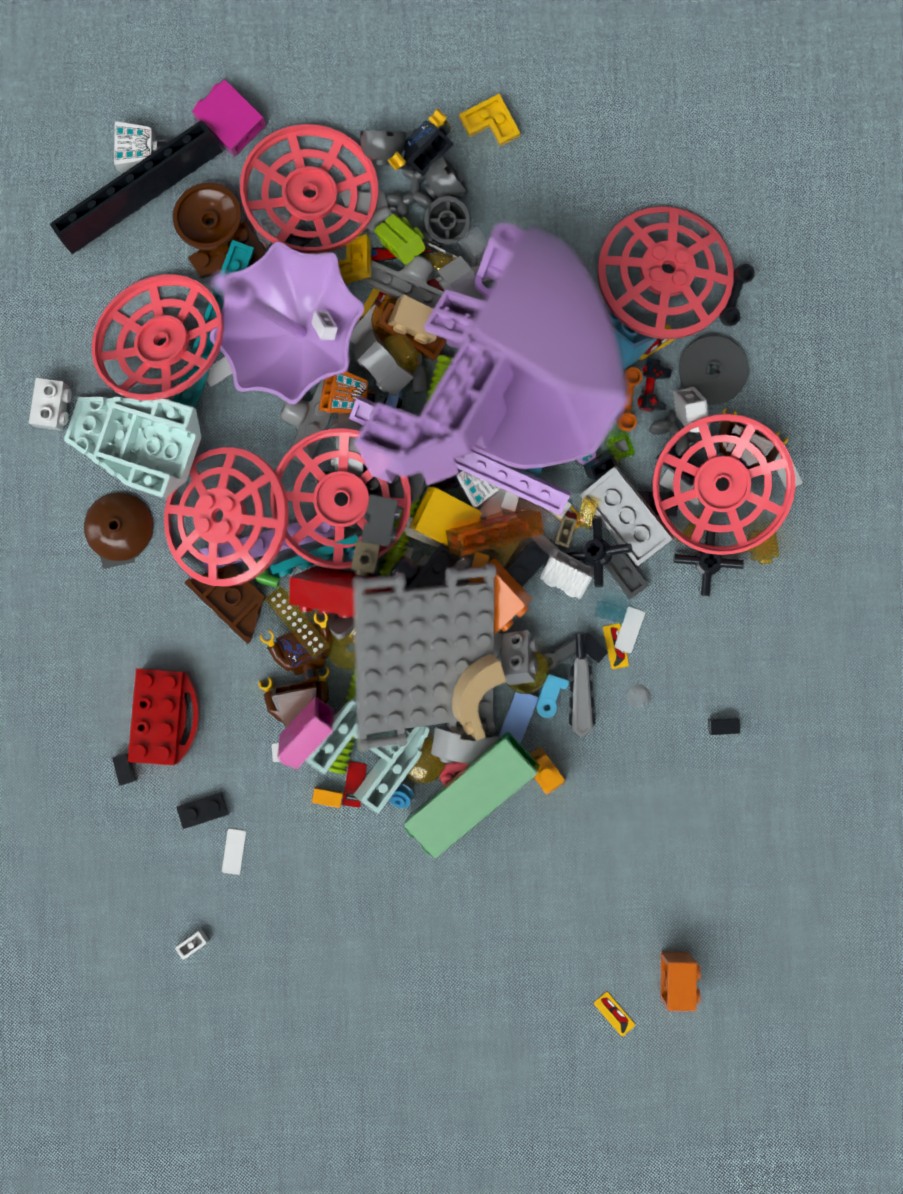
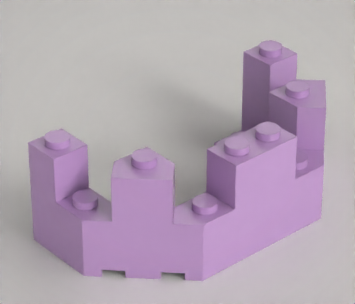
M448 289L444 291L426 321L424 328L428 333L446 338L448 346L457 348L459 351L420 418L377 403L354 441L371 476L392 483L396 474L407 477L422 472L427 485L459 474L454 459L470 454L474 445L483 448L488 446L507 412L503 394L514 375L508 357L478 341L473 335L472 324L485 301Z

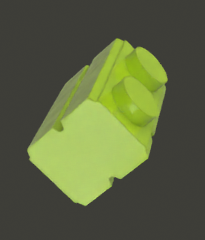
M392 214L385 219V223L382 222L374 229L381 244L405 265L410 263L415 255L418 256L425 250V245L422 241L424 239L423 234L417 227L412 229V225L405 217L400 219L396 214Z

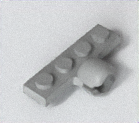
M415 255L414 259L405 265L401 271H395L371 261V277L362 279L363 284L396 299L406 295L433 309L444 293L427 284L434 269L429 260L419 255Z
M324 379L318 383L310 401L300 399L296 404H289L285 401L282 406L280 418L297 428V433L290 449L305 437L325 430L332 413L318 410ZM320 440L309 444L303 449L311 459ZM297 456L292 459V461L305 466Z

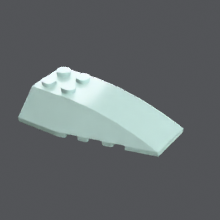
M78 397L64 441L88 456L97 465L102 466L108 473L117 477L126 486L167 498L187 481L201 440V432L195 408L166 399L141 401L122 397Z

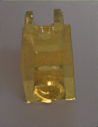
M763 531L747 534L748 540L756 537ZM776 532L760 545L735 554L750 552L751 561H758L759 565L773 563V558L779 557Z

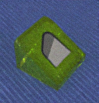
M627 433L605 441L609 452L614 454L616 462L635 454Z

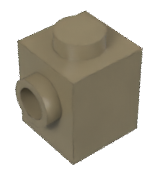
M356 541L351 569L356 570V575L369 577L370 573H375L380 545Z

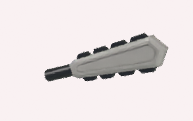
M577 632L576 658L574 665L570 667V674L573 676V680L570 682V691L573 692V696L569 698V707L572 709V713L569 714V725H571V729L583 738L593 729L595 714L592 712L594 698L590 695V692L593 690V682L589 680V676L592 674V667L588 665L585 657V633Z

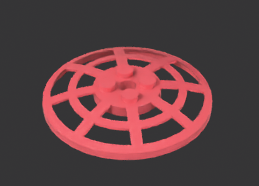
M301 124L277 130L266 136L253 148L242 168L240 195L248 219L264 238L273 244L275 242H282L289 248L301 253L317 254L341 248L355 240L365 230L376 211L378 179L371 160L363 153L361 147L353 139L330 127ZM318 136L334 142L328 153L314 149L300 150L297 137ZM288 139L291 149L290 153L280 157L270 167L259 160V157L271 146ZM342 146L349 149L359 159L366 173L353 177L348 167L337 158ZM303 158H317L324 160L321 168L305 166ZM294 160L296 169L287 177L277 172L283 165ZM333 165L342 172L346 181L335 184L333 178L328 174ZM254 167L265 175L261 191L262 200L249 201L247 195L248 180ZM271 180L282 186V197L269 199ZM370 181L371 202L367 215L355 212L357 186ZM350 189L351 199L348 209L336 204L337 193ZM306 190H313L316 195L308 198L303 193ZM285 206L292 216L285 224L277 217L272 208ZM252 210H266L270 219L282 229L276 238L260 226ZM331 212L342 216L336 224L325 228L322 218ZM349 219L362 223L352 235L337 243H331L328 235L341 229ZM300 220L313 221L316 231H302L295 229ZM291 234L303 238L319 237L322 246L301 247L288 244L285 241Z
M652 207L627 216L609 233L600 251L597 277L599 289L605 303L620 322L644 336L671 340L696 334L716 320L730 298L734 269L727 245L720 234L709 223L686 210L674 207ZM669 213V223H657L643 229L634 221V219L646 214ZM678 215L695 221L710 234L702 239L691 229L678 225ZM626 226L634 235L627 242L622 255L607 256L613 239ZM656 230H668L667 241L655 243L648 235V233ZM677 232L688 235L696 243L686 248L677 242ZM638 240L648 248L643 258L629 257L632 247ZM716 241L725 256L728 276L715 272L714 258L708 246ZM703 250L706 256L708 270L696 267L693 256ZM606 265L620 266L621 280L627 292L617 300L612 295L607 282ZM662 265H671L673 267L674 272H664L662 269ZM628 266L640 268L642 281L634 287L628 275ZM694 277L707 279L705 288L698 297L690 288ZM714 282L726 285L725 293L720 303L710 315H707L701 303L709 295ZM648 288L653 293L660 295L659 306L644 299L640 293ZM681 293L689 302L679 307H668L669 298ZM631 300H634L644 309L657 313L655 327L647 326L635 320L622 308ZM694 310L700 320L695 325L685 328L664 329L667 315H679Z
M175 274L158 275L134 283L124 289L109 303L95 327L92 339V357L99 376L115 392L135 400H158L182 392L192 386L207 372L219 353L224 335V318L216 298L204 285L186 276ZM182 286L191 290L186 301L178 299L161 300L158 287ZM149 290L151 303L137 310L130 318L118 312L131 299ZM199 293L211 303L216 312L217 318L208 323H205L202 314L193 306ZM163 307L182 308L176 318L164 315ZM154 311V318L148 320L142 326L136 323L144 315ZM189 313H191L196 318L199 327L187 331L183 323ZM113 319L123 325L118 336L116 350L103 352L104 337ZM218 327L217 338L212 352L207 360L201 358L207 342V333ZM131 330L136 333L134 347L124 349L126 338ZM201 336L196 354L188 352L189 340ZM166 338L163 345L157 346L159 340ZM138 356L143 364L133 372L125 358ZM118 359L121 369L129 377L120 386L109 376L104 365L105 360ZM180 359L189 362L182 370L171 375V366ZM194 366L200 367L189 379L171 388L172 381L184 376ZM150 368L162 370V378L159 379L144 378L143 376ZM137 382L145 385H162V392L153 394H135L128 392V390Z
M717 414L703 417L679 430L667 442L660 453L652 481L654 502L659 516L668 530L689 547L704 553L717 555L744 552L770 538L787 517L795 493V471L792 459L779 437L768 427L756 420L733 414ZM732 421L747 426L740 438L731 435L711 436L707 423ZM696 427L699 428L702 440L691 446L681 459L668 454L682 436ZM755 430L763 433L774 444L780 453L781 459L767 462L761 451L749 442ZM730 442L735 443L736 446L730 456H717L713 443ZM705 447L708 460L700 467L687 462L696 451ZM745 448L756 457L760 463L759 466L747 469L739 461ZM665 462L676 467L673 478L674 496L661 501L659 480L661 469ZM785 468L787 487L783 504L780 506L769 501L772 489L771 472ZM682 471H685L695 476L694 489L681 493L680 479ZM763 474L764 490L761 497L750 492L751 478ZM721 477L727 478L729 482L725 490H718L716 488V481ZM698 498L705 506L699 519L689 511L684 502ZM745 500L757 505L747 517L739 520L736 508L742 505ZM678 505L684 516L696 525L691 538L684 535L673 525L665 512L666 509ZM764 509L777 515L763 532L747 541L743 527L753 522ZM713 511L727 512L731 524L715 525L708 523ZM704 530L712 532L733 531L738 544L718 547L699 542Z
M345 428L328 429L305 437L288 451L276 469V473L281 480L285 469L295 456L305 465L296 479L293 492L285 491L287 501L293 502L296 519L302 528L292 537L286 532L284 541L302 558L326 568L351 569L352 561L342 562L343 548L353 547L356 544L346 545L335 542L344 539V527L357 523L363 530L364 523H368L363 517L369 502V493L365 484L374 476H371L369 470L360 477L348 472V458L366 465L360 454L349 451V437L357 438L360 433L358 430ZM340 436L339 451L327 452L312 460L303 450L309 444L320 439ZM339 458L337 472L325 475L317 466L326 460ZM311 472L319 481L314 493L300 492L304 479ZM401 475L399 476L404 498H390L387 482L377 478L381 485L383 497L398 500L397 505L403 508L397 527L395 543L405 529L411 507V489L408 477ZM271 486V511L273 519H277V502L273 487ZM345 493L348 496L347 504L338 506L334 500L336 494ZM300 502H313L317 515L308 523L301 512ZM322 522H326L329 525L335 526V538L330 540L319 535L314 530ZM309 535L321 544L334 547L333 561L313 556L302 549L298 543ZM390 542L389 547L380 545L378 558L388 552L395 543Z
M221 447L198 455L194 458L189 472L192 481L185 489L180 504L173 505L178 489L167 497L164 513L167 543L176 562L192 578L212 586L230 587L241 585L263 573L273 562L282 547L287 532L289 516L285 489L278 474L270 464L250 451L235 447ZM217 454H227L223 467L211 468L199 474L196 465L203 459ZM236 455L252 461L264 474L252 481L244 473L233 469ZM221 474L218 487L207 490L202 480L212 475ZM230 475L238 478L246 486L237 493L227 489ZM269 482L273 487L276 497L277 519L264 517L263 502L258 489ZM196 488L200 497L195 507L185 506L190 493ZM250 495H252L255 504V516L247 515L243 501ZM219 510H222L223 519L218 522L216 514ZM171 514L178 515V529L183 541L177 549L172 536ZM184 516L193 517L195 530L189 536H187L185 531ZM245 524L254 525L250 537L243 545L238 536L243 531ZM262 527L274 528L275 533L272 542L262 559L257 563L249 551L258 540ZM200 537L209 542L208 556L202 554L193 546ZM230 543L236 551L229 556L218 558V544ZM188 550L197 559L208 563L209 578L194 572L185 564L182 557ZM242 558L250 568L245 573L236 577L218 579L217 565L230 564Z

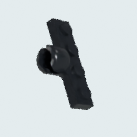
M441 543L423 566L416 564L407 556L401 557L392 568L389 577L394 576L396 573H403L405 579L403 590L439 586L446 577L447 568H453L460 556Z

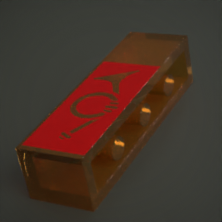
M531 509L446 530L449 552L459 556H465L544 534L541 511Z

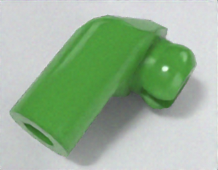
M268 569L255 577L258 583L278 588L281 579L278 576L269 574Z

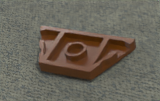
M232 564L218 569V579L233 578L242 574ZM208 573L202 575L209 578ZM194 578L184 582L246 644L251 642L266 596L250 581L230 587L212 586Z

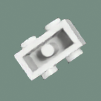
M36 378L29 424L38 428L63 431V427L68 421L67 403L70 402L72 396L71 389H69L70 386L62 381Z

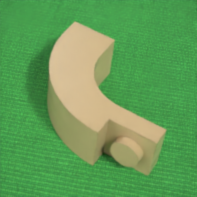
M492 654L478 659L462 673L455 685L452 696L454 717L463 725L467 735L471 734L477 741L485 738L478 715L480 700L488 690L506 682L500 660Z

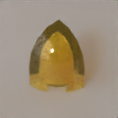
M399 334L391 335L383 340L397 363L413 373L419 365L417 358L420 354L412 342L404 335Z

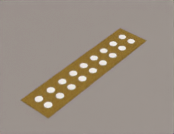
M279 587L265 598L266 602L313 659L330 647L302 611H299L296 605L290 604V597L282 587Z

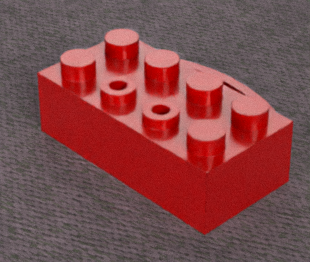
M314 566L289 577L290 604L299 606V611L310 612L316 609L319 610V613L323 614L336 613L342 618L354 617V578L363 577V579L381 577L370 574L369 577L356 575L353 571ZM393 586L364 589L363 594L393 591Z
M136 668L128 762L175 766L181 763L189 753L198 733L200 701L196 686L190 674L186 671ZM186 692H189L193 705V722L187 743L182 745V736L187 721Z

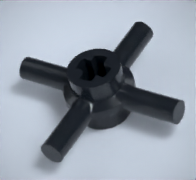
M595 518L593 519V540L586 543L584 550L565 554L577 560L586 559L589 564L593 565L594 587H603V566L611 561L612 555L632 552L631 543L610 546L607 541L602 539V519Z
M706 530L705 545H715L716 532ZM701 551L696 556L674 554L673 563L695 565L698 572L703 574L701 596H710L712 575L717 573L721 567L743 569L744 560L722 558L721 555ZM710 556L709 559L713 560V564L707 567V564H704V559Z

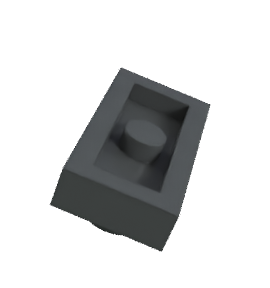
M625 553L612 555L611 561L604 565L629 600L649 586Z

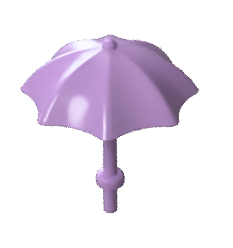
M275 242L266 254L250 267L228 275L218 274L215 277L214 286L225 293L222 308L224 335L220 350L230 364L236 390L241 392L252 390L265 391L281 397L289 404H296L316 383L327 377L342 374L348 369V347L351 333L363 313L364 306L361 301L352 295L343 282L339 272L338 260L334 253L306 254L293 250L282 242ZM315 311H328L338 327L334 340H321L311 324ZM218 327L210 333V340L213 344H215Z

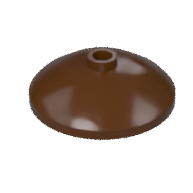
M201 183L187 189L178 198L173 209V224L179 237L186 244L202 250L215 249L227 244L238 232L242 220V211L236 196L226 187L215 183ZM214 221L212 225H207L208 222Z
M111 493L96 500L89 508L84 520V534L91 549L99 556L112 561H126L141 554L150 543L153 534V519L147 506L138 498L126 493ZM116 521L118 527L113 530L111 524Z

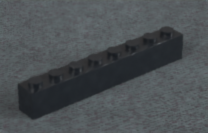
M200 120L50 223V226L69 252L74 254L97 237H100L107 230L119 224L123 219L138 211L142 206L157 198L161 193L176 185L180 180L195 172L199 167L214 159L222 150L210 130Z

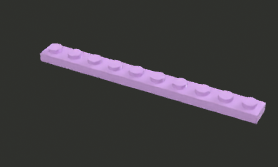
M358 396L349 419L364 425L377 404ZM471 450L470 454L454 459L458 469L559 515L562 514L571 495V492L474 450Z

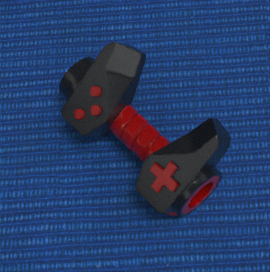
M647 359V363L643 365V375L647 379L645 393L638 398L639 410L663 411L667 409L665 403L660 401L653 394L655 380L670 378L672 370L661 367V361L658 359Z

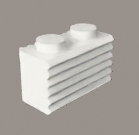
M695 387L676 390L672 393L675 400V415L684 426L709 416L707 399ZM698 427L690 430V432H700Z
M554 548L540 579L544 580L548 586H556L564 590L570 597L581 599L594 576V568Z

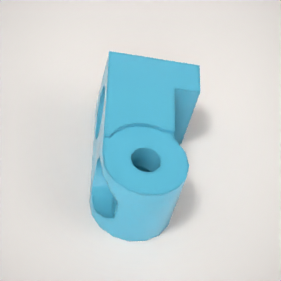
M545 673L536 703V710L540 716L550 718L555 715L560 688L567 690L569 680Z

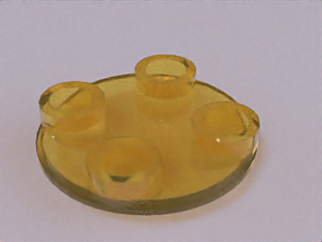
M425 737L420 751L421 756L407 774V777L416 783L424 784L435 781L440 777L446 763L440 761V757L431 754L433 739Z

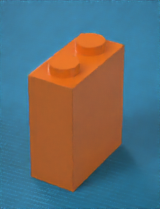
M494 558L487 564H494L496 569V576L494 578L495 635L499 630L502 629L505 632L514 624L511 619L516 615L520 618L530 609L527 604L533 599ZM484 577L472 578L468 583L484 581Z

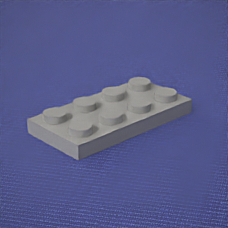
M614 466L580 494L594 514L602 519V524L619 545L631 543L632 552L627 553V555L636 566H639L674 538L617 466Z

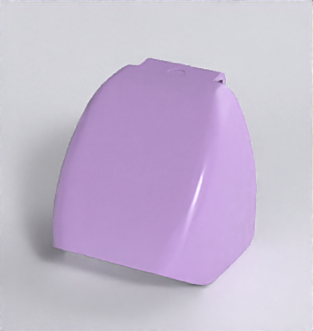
M500 223L492 231L474 280L476 290L481 295L487 297L472 324V332L478 341L509 358L514 376L503 394L507 412L486 448L474 445L472 450L508 466L520 469L546 467L583 458L599 448L627 403L625 377L619 347L610 318L586 268L575 252L563 240L532 225L526 232L513 224ZM484 278H491L496 282L492 289L486 288L483 285L482 280Z

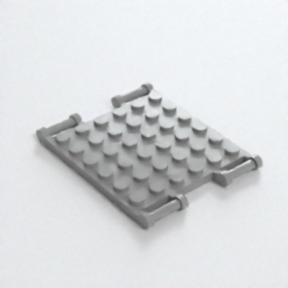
M486 564L480 568L460 570L447 568L446 585L403 590L405 585L403 573H396L391 577L354 578L357 744L359 752H366L370 748L391 745L406 746V728L447 723V731L465 732L463 726L456 727V721L458 720L453 715L452 696L458 679L472 663L489 654L494 656V578L496 576L494 564ZM484 577V581L456 584L457 579ZM393 586V591L363 594L364 589ZM493 688L483 695L478 706L479 718H483L482 728L487 733H494L495 731L493 722ZM396 730V735L367 739V734Z

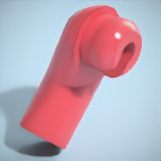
M455 761L453 763H446L440 773L442 784L446 785L458 772L462 771L469 764Z

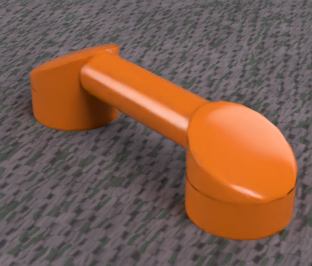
M631 367L624 372L627 403L622 410V414L616 420L618 428L624 432L633 430L637 425V419L631 413L634 387L642 381L643 376L642 372L636 367Z

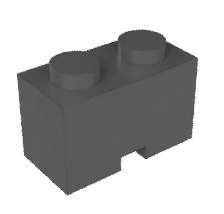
M374 495L369 496L366 513L370 514L371 517L369 524L364 523L361 542L389 547L390 542L395 543L397 529L393 528L394 519L399 520L402 507L397 505L398 500Z

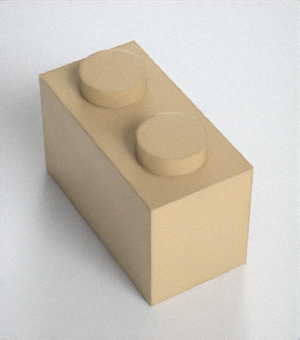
M406 295L399 297L388 321V324L393 326V330L404 335L408 333L414 336V340L421 344H429L437 338V335L426 332L424 328L434 309Z

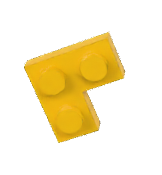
M500 94L459 114V119L469 138L489 127L500 147L520 137V131Z
M367 234L358 236L355 240L346 245V259L338 261L339 272L345 284L371 277V239Z

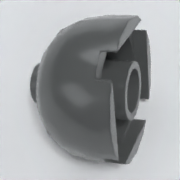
M360 131L361 149L369 159L376 160V165H389L387 160L393 157L397 151L402 155L406 142V132Z
M445 156L439 158L426 172V180L429 184L426 190L433 199L444 196L460 199L469 192L463 180H460L457 171Z
M451 196L437 198L426 209L424 217L425 228L429 235L437 242L444 244L456 243L464 238L471 222L470 214L465 204Z

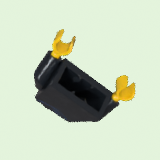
M438 108L428 118L432 123L427 120L424 121L406 140L404 157L397 151L393 157L387 160L395 171L399 168L406 171L416 169L424 176L430 167L454 145L446 136L451 130L446 120L447 116Z

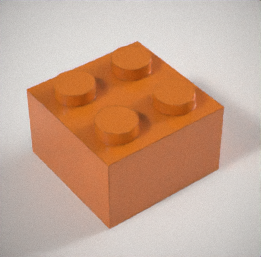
M661 952L660 998L668 1011H697V1004H700L701 995L700 989H697V980H700L701 969L689 952Z

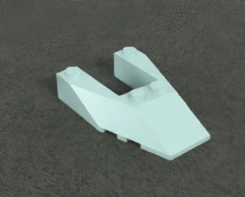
M356 697L350 700L333 717V732L305 760L323 774L326 773L352 736L357 739ZM429 725L406 728V746L391 745L370 748L381 758L354 793V796L379 814L420 758L421 748L430 730ZM396 730L367 734V739L396 735Z

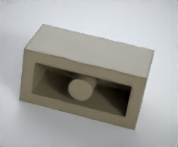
M563 516L554 544L566 548L569 547L577 520Z

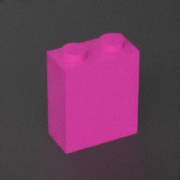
M225 79L221 83L215 84L210 94L205 99L199 100L192 111L195 119L198 122L202 120L213 137L234 158L266 127L263 116Z
M315 696L279 735L278 757L285 766H291L297 770L333 732L334 709Z

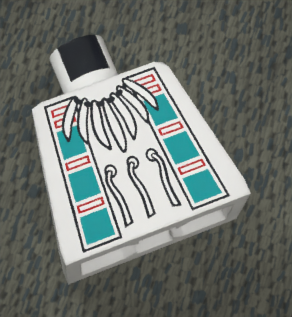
M115 121L114 165L120 173L126 172L167 144L168 141L156 140V134L150 127Z
M464 471L456 476L470 506L475 509L502 490V488Z

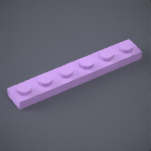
M298 522L288 525L287 532L292 537L302 527ZM322 522L314 530L325 538L335 537V526L329 525L326 522ZM275 529L260 533L258 540L249 551L254 559L264 556L272 542ZM308 535L298 545L303 546L317 541ZM250 536L239 538V540L244 545ZM284 541L279 552L291 548ZM230 543L218 544V558L226 557L236 552ZM209 547L200 549L199 551L202 554L208 556ZM240 558L239 560L232 562L230 564L235 565L242 563L244 561L242 560V558ZM203 562L205 572H208V563ZM230 564L217 565V568L221 569L222 567L228 566Z

